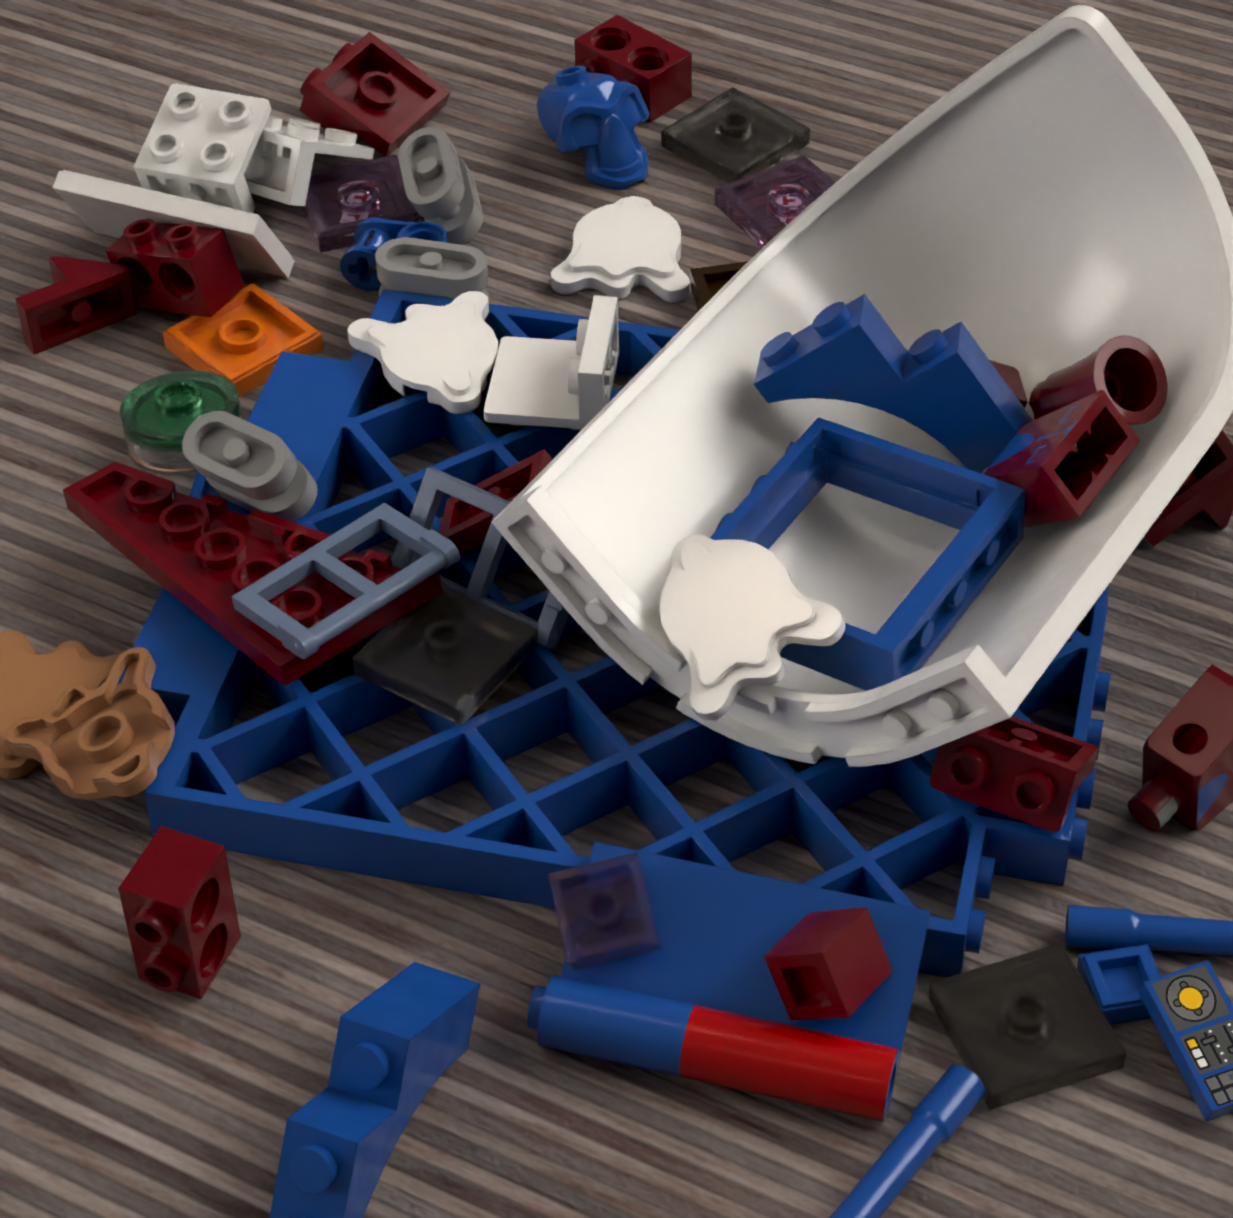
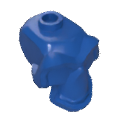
M573 66L555 74L556 81L549 83L540 91L537 109L544 130L557 144L559 151L572 153L580 148L585 158V175L588 181L597 185L622 190L638 181H645L648 176L647 151L639 142L633 128L640 122H646L650 113L637 85L618 81L610 74L587 72L585 66Z

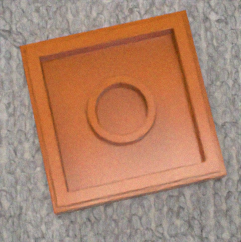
M254 283L244 287L213 317L192 315L163 331L165 348L232 400L267 382L282 351L313 356L324 350L321 332Z

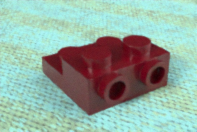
M369 32L354 45L350 43L345 44L337 52L332 63L324 70L316 68L307 76L300 89V94L304 97L299 111L314 122L320 123V126L325 130L326 128H333L357 134L358 138L386 158L409 135L417 131L446 106L450 91Z

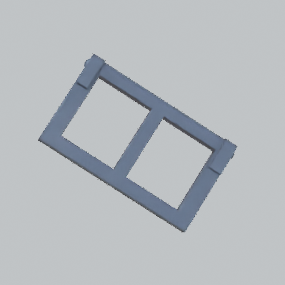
M427 467L409 518L424 528L431 530L444 493L493 514L492 521L510 501L436 468ZM491 523L468 587L466 588L440 576L442 592L438 595L521 633L546 648L552 649L560 640L569 613L550 590L538 621L487 598L507 544V540ZM398 541L391 559L392 565L404 569L420 559L421 555Z
M383 503L231 597L236 611L280 640L286 649L299 658L306 659L316 653L321 645L441 569H447L460 560V553L456 545L448 538L433 529L428 530L391 506ZM381 531H384L423 556L378 585L337 559ZM316 572L356 599L308 629L268 601Z

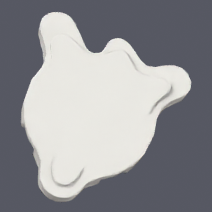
M638 196L622 198L613 204L594 209L583 216L576 224L572 235L573 247L571 253L565 261L553 268L550 273L551 288L561 295H571L593 289L607 296L618 297V300H621L630 294L632 288L642 286L648 288L662 300L676 303L685 300L690 294L689 278L678 265L681 258V229L678 222L667 212L653 206L648 199Z
M478 291L462 293L445 306L410 305L405 310L406 320L400 323L393 324L370 318H362L352 322L347 329L349 344L354 349L367 353L380 361L383 375L393 389L404 396L405 386L426 391L429 403L440 405L454 414L472 412L480 405L481 393L487 386V374L494 369L499 348L493 329L485 322L489 314L488 297Z
M695 534L679 541L672 550V568L661 593L659 608L661 625L676 652L689 664L692 678L689 701L695 714L703 720H717L725 715L741 688L750 685H770L782 680L786 672V666L782 661L780 653L786 645L796 643L813 646H831L840 640L845 631V620L840 611L833 605L810 599L795 588L792 578L782 562L772 551L760 544L745 540H713L705 535Z

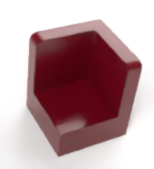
M867 907L811 912L764 956L791 1021L849 1018L891 974L892 970Z

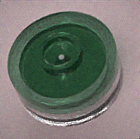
M179 371L157 376L135 387L127 394L120 406V417L125 441L132 462L145 471L159 475L180 476L197 473L196 468L187 460L183 453L182 441L184 434L197 418L212 411L228 412L243 419L239 395L235 385L225 377L215 373Z

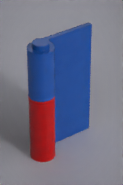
M594 842L561 975L554 974L549 980L547 987L536 986L529 1005L527 1025L528 1028L537 1030V1041L540 1046L885 1122L893 1095L931 912L930 910ZM867 907L891 964V974L849 1018L791 1021L764 956L811 912Z

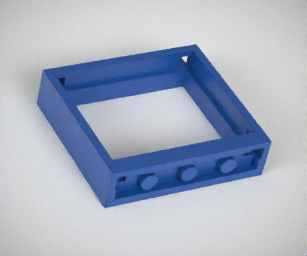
M818 417L795 443L791 441L784 456L768 474L761 475L755 481L751 492L732 513H727L723 516L716 531L710 538L713 540H745L760 544L769 550L827 483L960 530L876 634L845 623V631L842 637L831 646L791 643L781 650L780 656L784 659L868 691L920 670L1024 539L1025 488Z

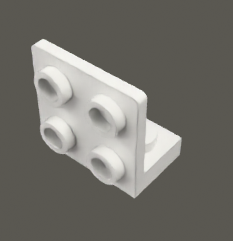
M177 83L172 84L133 166L142 188L253 213L255 204L244 172L272 110L269 100Z
M269 115L244 172V176L250 193L284 204L305 207L315 153L373 159L374 148L356 144L357 134L326 128L325 134L319 133L320 123L289 117L287 126H282V118Z
M594 295L589 320L579 319L576 341L502 337L484 405V420L489 423L516 426L531 425L574 430L583 429L610 402L619 356L618 297Z

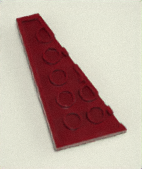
M113 462L63 489L68 510L283 686L288 685L442 592L440 572H436L321 645L316 653L306 659H301L286 649L280 640L236 611L231 596L331 535L255 509L247 516L228 509L226 499L208 493L200 500L176 492L173 481L117 462ZM371 548L364 555L348 551L337 558L376 585L402 570V568L392 565L391 555ZM315 572L268 602L309 629L356 598Z

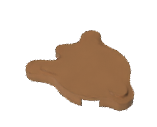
M8 630L0 633V777L11 780L20 779L42 764L36 759L17 757L12 754L5 743L4 737L7 729L20 719L46 713L55 704L62 692L72 684L80 683L88 689L100 687L106 681L116 659L121 653L97 657L91 654L80 642L69 640L59 644L54 652L37 654L22 632Z
M135 647L124 651L118 656L106 681L100 687L88 689L80 683L72 684L62 692L55 704L46 713L23 718L13 723L7 729L4 737L5 743L12 754L17 757L36 759L41 762L45 771L60 791L74 799L94 800L111 796L130 797L145 790L155 780L158 767L169 752L175 736L174 720L159 694L151 689L156 664L150 652L143 647ZM127 667L122 684H118L121 675Z

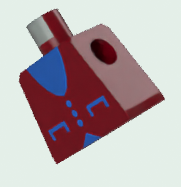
M1101 390L1027 423L1017 432L990 467L983 470L982 474L1025 488L1024 528L1074 520L1083 515L1140 440L1106 393Z
M1213 664L1151 733L1143 746L1142 788L1128 801L1127 805L1134 819L1151 831H1158L1171 817L1190 830H1201L1233 802V677Z

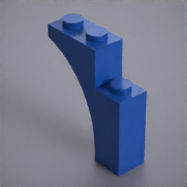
M865 294L846 305L844 302L831 304L815 317L811 325L794 335L790 332H784L770 340L760 352L753 384L767 403L806 398L836 399L859 403L885 411L925 431L944 445L967 469L981 474L984 469L990 467L1017 432L1027 423L1033 421L962 322L953 325L943 332L939 329H934L923 334L907 351Z
M414 962L340 1017L328 1087L287 1118L270 1218L364 1217L383 1169L410 1118L437 1079L456 1059L468 1050L481 983Z

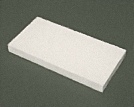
M67 170L58 172L52 187L94 233L120 238L128 225L142 219H152L155 222L179 225L193 223L199 227L223 229L238 267L289 278L295 262L290 253L258 214Z

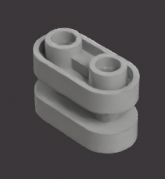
M435 126L421 128L404 140L398 152L406 196L416 212L424 217L425 222L437 223L444 227L448 243L465 244L475 237L483 223V212L475 178L464 160L457 156L455 146L443 129Z
M402 237L383 243L375 253L377 278L382 284L379 288V297L383 289L452 299L468 291H478L488 297V303L490 304L489 294L485 289L488 283L487 258L477 248L467 245Z
M224 411L206 413L197 418L186 430L182 441L185 457L200 474L206 477L208 483L223 499L250 512L255 509L291 522L302 518L314 505L318 490L314 477L296 459L293 452L276 434Z

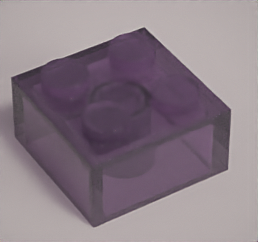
M636 852L549 874L567 962L573 970L662 949L643 864Z

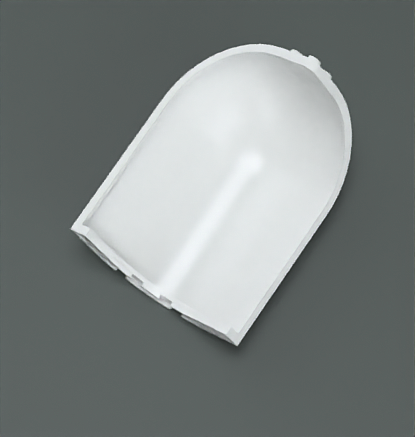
M1076 5L1069 7L933 103L864 158L793 219L693 316L491 523L583 630L629 675L642 685L651 677L662 687L680 698L676 709L711 730L746 746L804 763L816 764L823 755L846 758L849 767H866L893 763L919 755L1009 719L1218 437L1233 411V216L1220 182L1188 123L1108 18L1090 6ZM863 294L868 297L907 351L923 334L934 329H939L943 332L953 325L962 322L989 360L1012 366L1019 371L1028 401L1025 409L1033 420L1034 413L1029 405V399L1036 385L1045 381L1052 373L1071 366L1087 357L1108 340L1123 335L1133 336L1147 343L1156 352L1166 372L1168 384L1167 398L1161 412L1153 420L1144 424L1129 425L1140 442L1080 518L1024 528V539L920 670L883 686L865 691L782 658L786 666V672L779 682L770 685H750L741 688L736 694L728 712L720 719L708 721L701 719L695 714L689 701L692 679L689 664L676 652L661 625L659 612L661 593L672 568L671 553L679 541L695 534L705 535L710 538L716 531L723 516L727 513H732L751 492L755 481L761 475L768 474L784 456L791 441L795 443L818 417L966 468L944 445L925 431L899 417L876 408L842 400L819 398L790 399L767 403L753 384L760 352L770 340L784 332H790L794 335L811 325L815 317L831 304L844 302L846 305ZM827 483L769 550L786 567L795 588L804 596L833 605L840 611L845 623L876 634L960 530Z

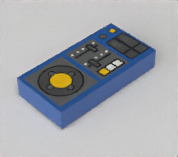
M1209 960L1145 981L1139 991V995L1205 1121L1207 1122L1232 1113L1233 1004Z

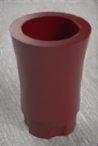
M1117 336L1105 342L1087 357L1071 366L1052 373L1045 381L1038 383L1031 392L1029 405L1032 408L1035 420L1103 390L1128 425L1144 424L1153 420L1164 407L1168 391L1166 372L1160 358L1147 343L1133 336Z

